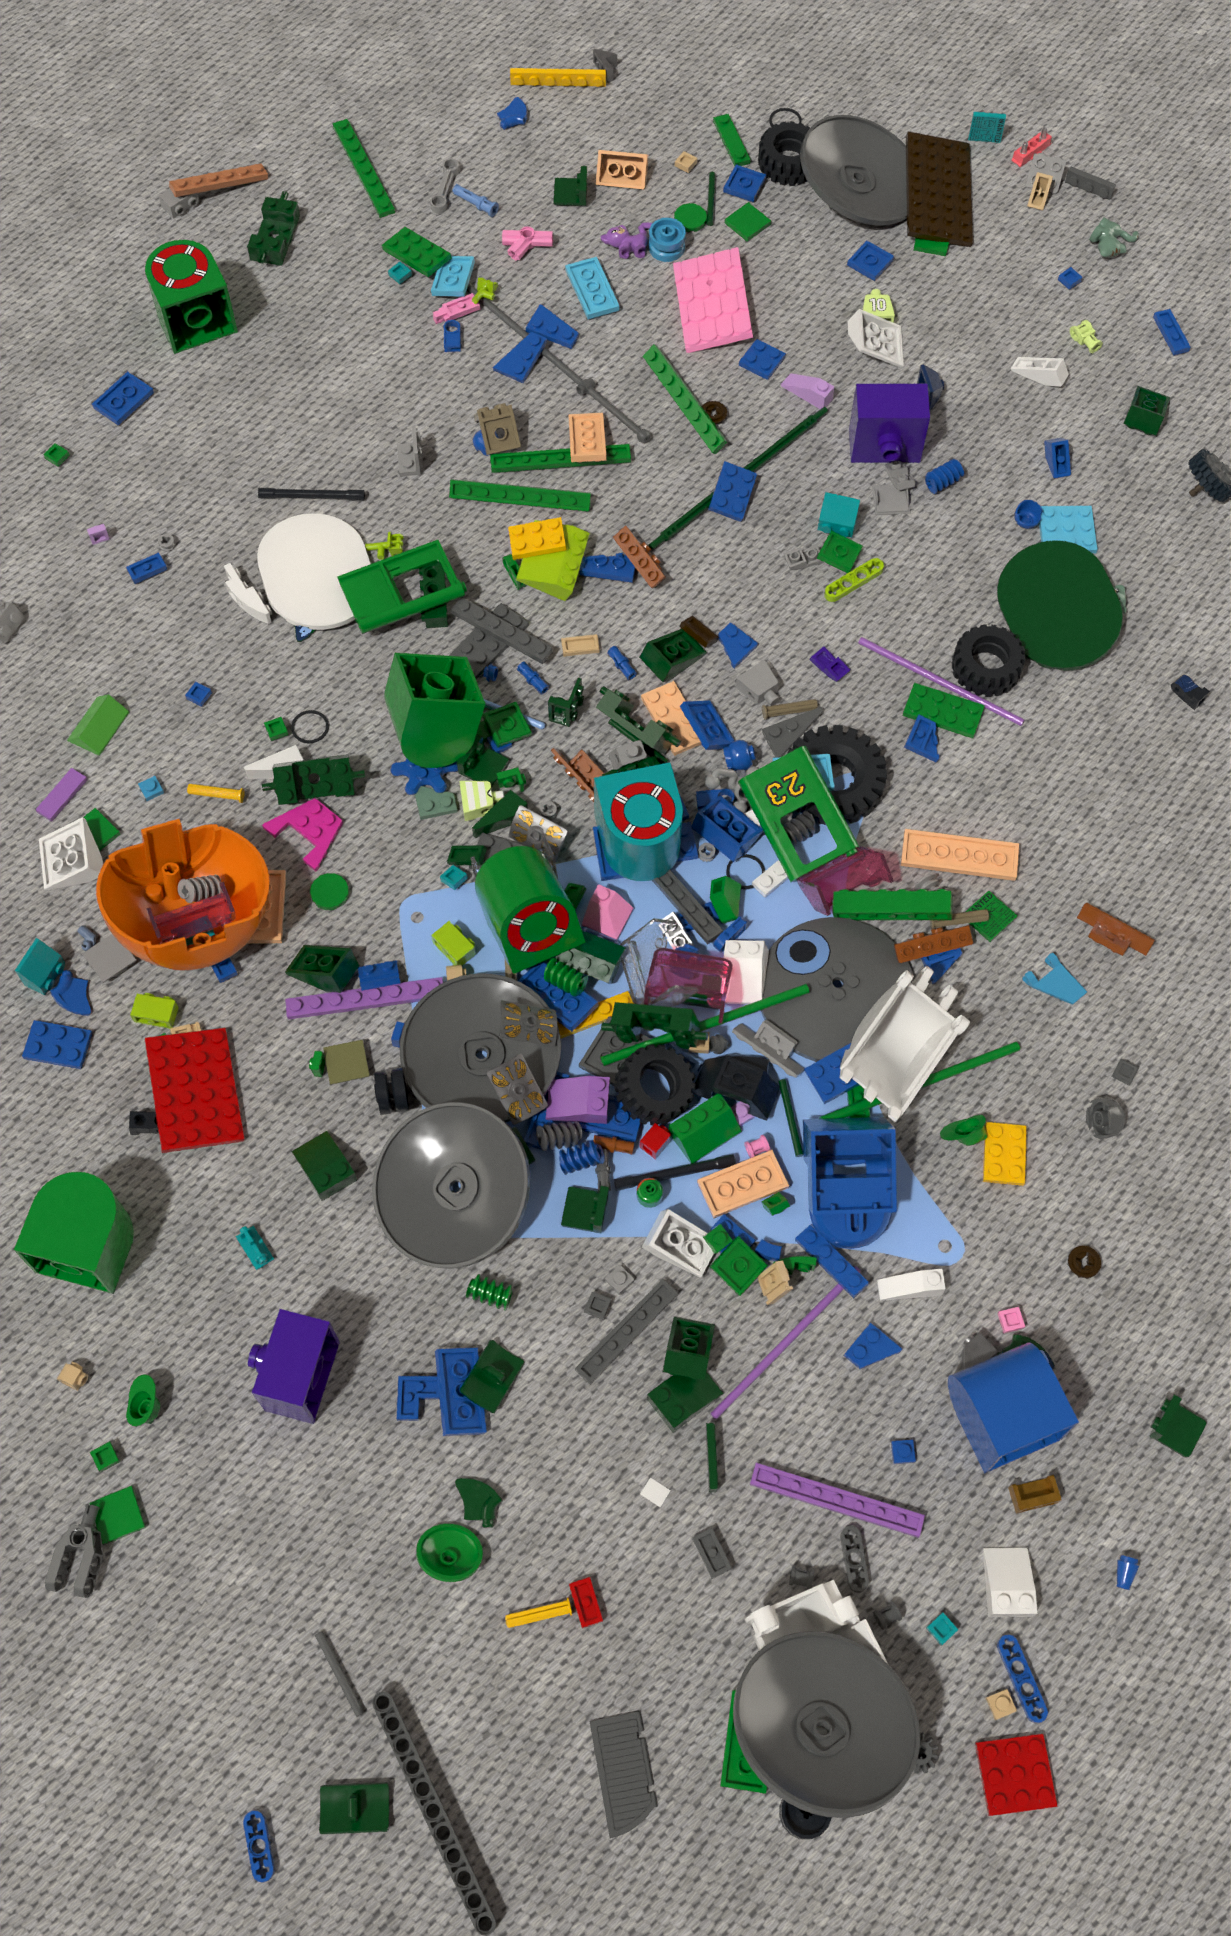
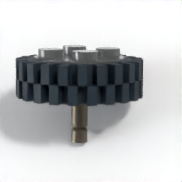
M1201 449L1188 462V465H1190L1189 469L1192 470L1191 473L1195 475L1196 481L1200 482L1189 491V494L1194 497L1204 488L1211 497L1214 496L1215 500L1225 502L1231 497V469L1223 462L1221 463L1214 453Z

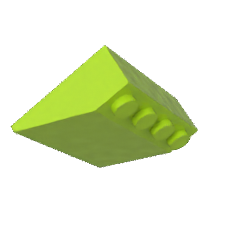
M563 524L567 550L522 558L516 580L566 601L573 592L590 533L575 526Z

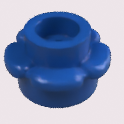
M490 664L484 669V677L488 682L490 680L496 681L498 667Z

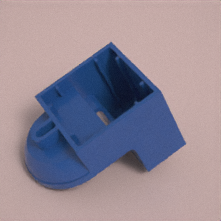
M885 1117L803 1119V1159L808 1167L809 1215L815 1230L828 1243L840 1248L854 1249L871 1244L884 1233L892 1213L897 1212L895 1128ZM865 1163L866 1173L833 1174V1164L848 1166Z

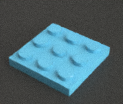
M1041 506L1042 513L1039 522L1041 542L1052 540L1067 541L1080 545L1091 553L1096 554L1097 542L1092 506Z

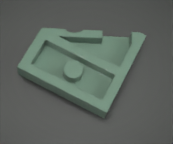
M421 786L415 794L420 820L457 813L453 793L446 791L437 793L432 788Z

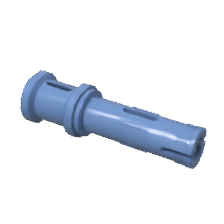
M458 184L454 186L453 194L472 203L479 211H485L490 217H494L499 210L497 202H491L487 197L478 196Z

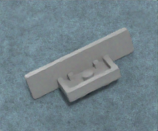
M768 1020L762 1022L756 1033L743 1024H739L733 1029L732 1033L739 1040L752 1046L754 1051L763 1054L771 1063L781 1067L786 1074L797 1078L803 1073L804 1068L789 1058L798 1042Z

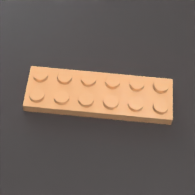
M905 829L901 866L1016 881L1019 843Z

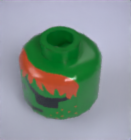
M653 1178L642 1180L637 1186L636 1196L638 1202L647 1208L656 1207L660 1204L663 1198V1187L660 1182Z

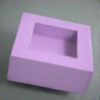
M104 524L87 529L93 545L110 539Z
M738 1102L730 1107L739 1127L755 1118V1116L748 1114L750 1108L748 1104Z

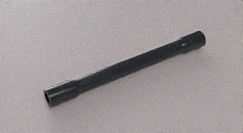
M258 488V498L365 501V490Z
M734 1154L716 1157L712 1160L636 1176L614 1179L616 1191L638 1186L642 1180L647 1178L662 1181L714 1169L728 1168L735 1165L736 1161Z

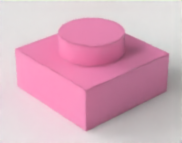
M1019 1307L997 1313L1004 1334L1025 1328Z

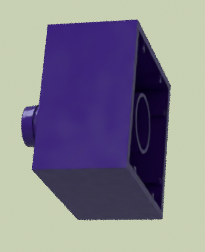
M856 384L849 424L851 463L921 462L930 421L928 384Z
M279 1309L269 1342L264 1343V1345L254 1344L248 1357V1367L256 1369L258 1373L252 1394L264 1411L314 1424L340 1344L329 1321Z

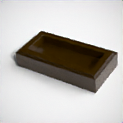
M694 616L680 623L679 627L705 648L718 641L719 637Z

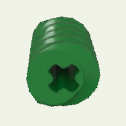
M552 958L544 971V980L546 982H551L553 986H557L561 990L564 989L566 993H570L574 997L584 991L588 982V976L582 978V972L576 974V969L572 968L570 970L569 965L563 967V962L559 961L557 963L556 958Z
M477 1274L475 1278L470 1280L466 1291V1298L472 1295V1299L477 1301L480 1297V1302L484 1304L488 1300L489 1306H493L496 1302L497 1309L504 1305V1310L506 1311L512 1296V1285L510 1284L504 1289V1282L496 1286V1279H493L489 1284L487 1276L483 1281H480V1274Z

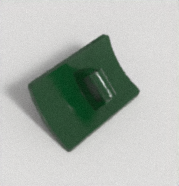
M490 1340L460 1388V1392L481 1408L495 1413L525 1362L523 1359L502 1348L494 1340Z
M387 1782L320 1786V1834L387 1832L389 1830V1784Z

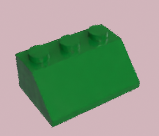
M716 1094L669 1125L672 1139L691 1164L696 1163L742 1132L730 1106L721 1094Z

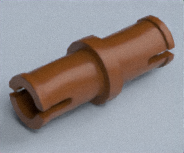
M594 1134L593 1141L595 1144H600L602 1149L610 1150L611 1153L616 1151L632 1155L633 1141L616 1139L617 1137L614 1136L608 1138Z

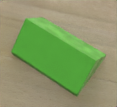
M109 694L98 696L67 741L100 756L129 714V711Z

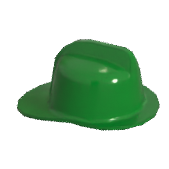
M975 1115L952 1122L940 1131V1137L948 1141L958 1140L966 1146L975 1145L987 1138L984 1128L986 1118L983 1115Z
M143 1374L138 1376L130 1387L126 1418L127 1422L135 1427L144 1423L152 1424L160 1412L161 1404L156 1397V1384L150 1375Z

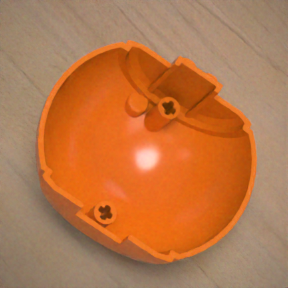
M175 819L141 829L143 843L119 849L108 856L109 859H106L96 884V896L101 915L117 941L129 952L148 963L173 970H196L215 965L241 950L252 938L263 919L269 897L268 868L256 847L246 838L228 828L218 827L217 824H208L182 831L180 819ZM218 875L221 879L222 894L219 899L187 903L185 899L179 896L178 884L182 879ZM208 916L215 935L210 936L207 933H198L193 938V944L186 946L185 937L174 940L171 931Z

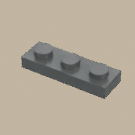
M1072 166L1069 168L1065 183L1108 200L1112 198L1116 186L1115 183Z

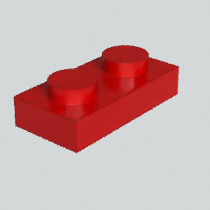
M590 1577L569 1583L582 1629L603 1622Z

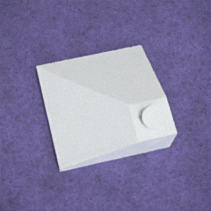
M859 309L848 320V335L858 350L902 368L904 362L901 326Z
M82 817L39 839L44 890L87 883L98 878L103 866V860L85 818Z

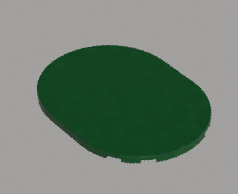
M1044 541L1021 550L1004 567L997 587L999 608L1010 632H1013L1016 635L1015 638H1019L1022 642L1021 646L1024 647L1025 656L1028 659L1030 658L1038 663L1039 666L1048 669L1077 670L1096 663L1107 655L1108 651L1116 644L1123 622L1121 603L1103 565L1089 550L1067 541Z

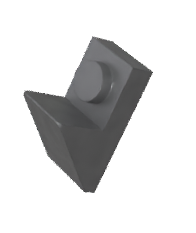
M594 49L593 63L598 70H606L607 83L613 81L614 67L617 66V54Z

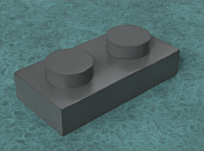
M712 1528L692 1537L711 1579L732 1569Z

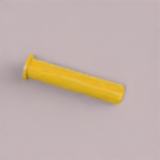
M188 784L187 787L188 794L239 800V803H243L245 796L244 788L235 790Z
M569 1597L565 1601L505 1615L506 1625L508 1628L566 1614L572 1616Z

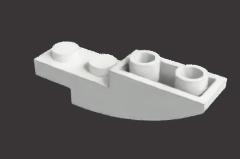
M231 563L225 565L224 569L229 579L225 583L228 593L233 600L254 618L267 624L271 623L270 615H272V612L268 605L263 604L264 599L261 593L256 592L253 586L248 588L246 582L240 580L241 575L238 569H234Z

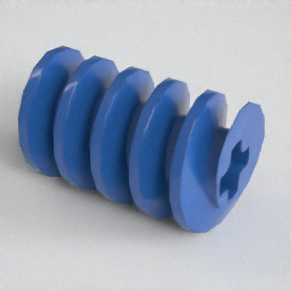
M951 459L949 462L940 465L926 474V485L932 494H936L937 490L941 491L943 487L947 488L949 484H954V481L958 482L960 476H964V470L958 460Z
M590 1140V1147L583 1142L582 1149H580L578 1144L574 1146V1152L571 1147L567 1148V1154L561 1149L559 1151V1162L562 1172L567 1175L568 1172L573 1173L575 1170L587 1169L590 1165L603 1164L605 1157L601 1145L595 1144L593 1140Z

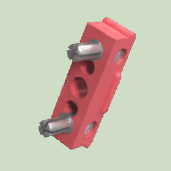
M1042 127L1040 133L1028 142L1024 141L1022 146L1014 151L1011 161L1022 167L1030 160H1033L1034 153H1042L1044 149L1050 146L1052 136L1047 133L1048 128Z

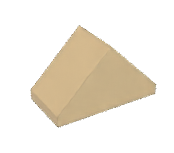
M1037 172L1028 207L1044 209L1053 176Z

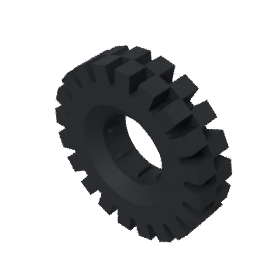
M827 725L820 726L817 729V733L811 729L804 733L803 739L798 737L788 753L799 747L806 746L811 755L830 754L831 763H839L847 767L851 771V776L854 777V782H851L850 786L844 790L830 792L845 820L848 819L850 824L859 821L860 815L865 818L872 812V808H876L879 804L886 784V760L884 755L880 756L881 749L876 743L870 745L871 738L865 733L858 737V730L849 727L847 733L843 732V725H833L832 731L828 730ZM813 802L797 809L798 812L802 810L808 811L813 819L815 816L819 817V824L826 825Z

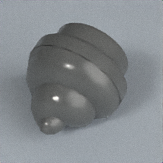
M716 1034L710 1037L709 1050L714 1052V1054H722L723 1051L730 1047V1043L722 1035Z

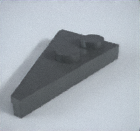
M822 707L762 729V733L775 758L782 757L793 746L798 737H801L808 727L819 718V715L823 712Z

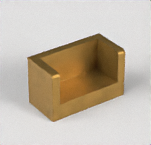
M1054 1475L1020 1485L1012 1484L1008 1487L1016 1514L1058 1504L1062 1500Z

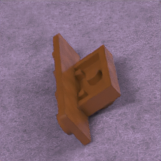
M626 525L613 536V539L651 588L656 587L666 578L662 572V567L659 565L661 563L659 558L655 554L652 555L649 552L651 550L646 542L641 543L636 539Z
M553 748L551 752L555 755L553 757L554 760L566 767L565 772L570 777H575L578 780L576 784L583 791L587 790L590 793L588 797L594 802V778L602 776L604 774L603 770L582 749L569 762L560 751Z
M1089 903L1083 905L1077 916L1078 919L1093 926L1088 935L1089 938L1121 956L1124 955L1128 946L1146 956L1155 941Z
M969 925L951 930H943L942 927L931 929L929 934L924 935V932L912 934L913 938L894 944L898 963H903L973 944Z

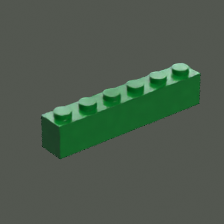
M842 889L833 893L832 913L833 917L852 920H952L953 897L952 892L946 889H938L937 891H928L926 889H919L917 891H908L906 889H899L897 891H888L886 889L878 891L866 889L849 891Z

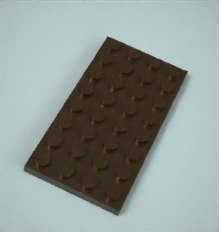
M908 131L906 134L907 236L971 247L973 244L970 143Z

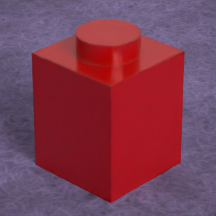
M654 1123L640 1140L639 1148L656 1160L671 1141L670 1131L663 1125L659 1126Z

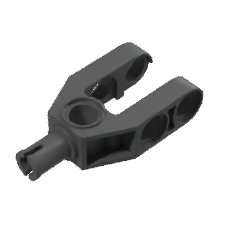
M86 1504L81 1524H72L56 1544L45 1579L46 1590L58 1592L61 1589L65 1576L69 1572L67 1569L72 1552H75L76 1549H81L84 1553L74 1583V1595L84 1598L91 1596L104 1556L101 1532L95 1530L94 1527L100 1507Z

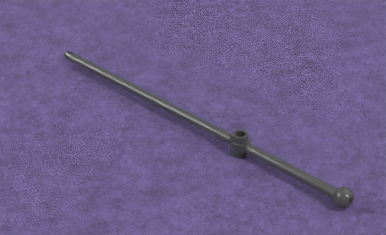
M468 284L467 291L475 295L478 291ZM482 297L479 300L523 339L528 335L525 330L487 298ZM545 347L543 348L541 354L578 384L576 391L579 395L589 394L632 430L637 435L639 442L646 443L650 439L648 430L640 429L593 389L595 388L593 379L582 380Z

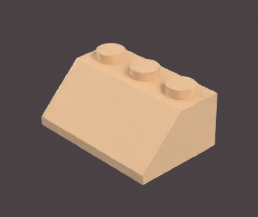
M598 150L596 185L645 189L649 155Z

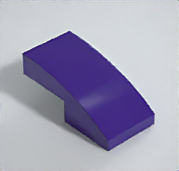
M824 646L809 659L835 682H838L850 672V669L839 657L835 659Z

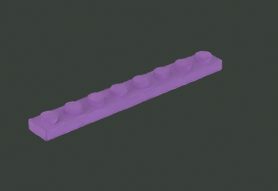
M439 977L403 982L363 991L359 988L345 990L341 993L331 992L285 999L287 1018L289 1020L419 1002L428 992L442 984L443 979Z
M756 1463L750 1482L751 1486L919 1538L925 1515Z

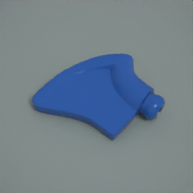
M515 97L504 110L497 113L501 120L500 127L506 130L515 125H525L527 109L519 97Z
M63 971L58 985L50 990L53 999L60 1007L69 1012L84 1016L91 1015V1008L86 996L88 980L73 978L71 971Z

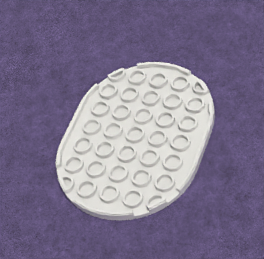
M314 513L293 516L273 526L263 537L257 553L260 575L268 601L273 610L285 618L287 622L295 626L309 627V629L313 630L332 629L355 619L340 587L337 576L370 565L365 545L358 532L341 519Z

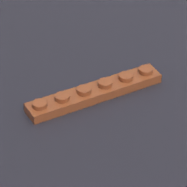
M261 163L169 181V187L175 197L266 180L268 179V173Z

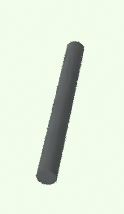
M321 1631L315 1637L355 1716L359 1717L364 1711L323 1631Z

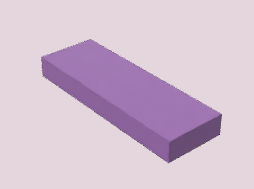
M71 768L35 809L36 812L52 822L87 781L86 776Z

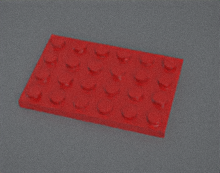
M226 1028L145 1038L161 1152L167 1153L243 1142L244 1134Z

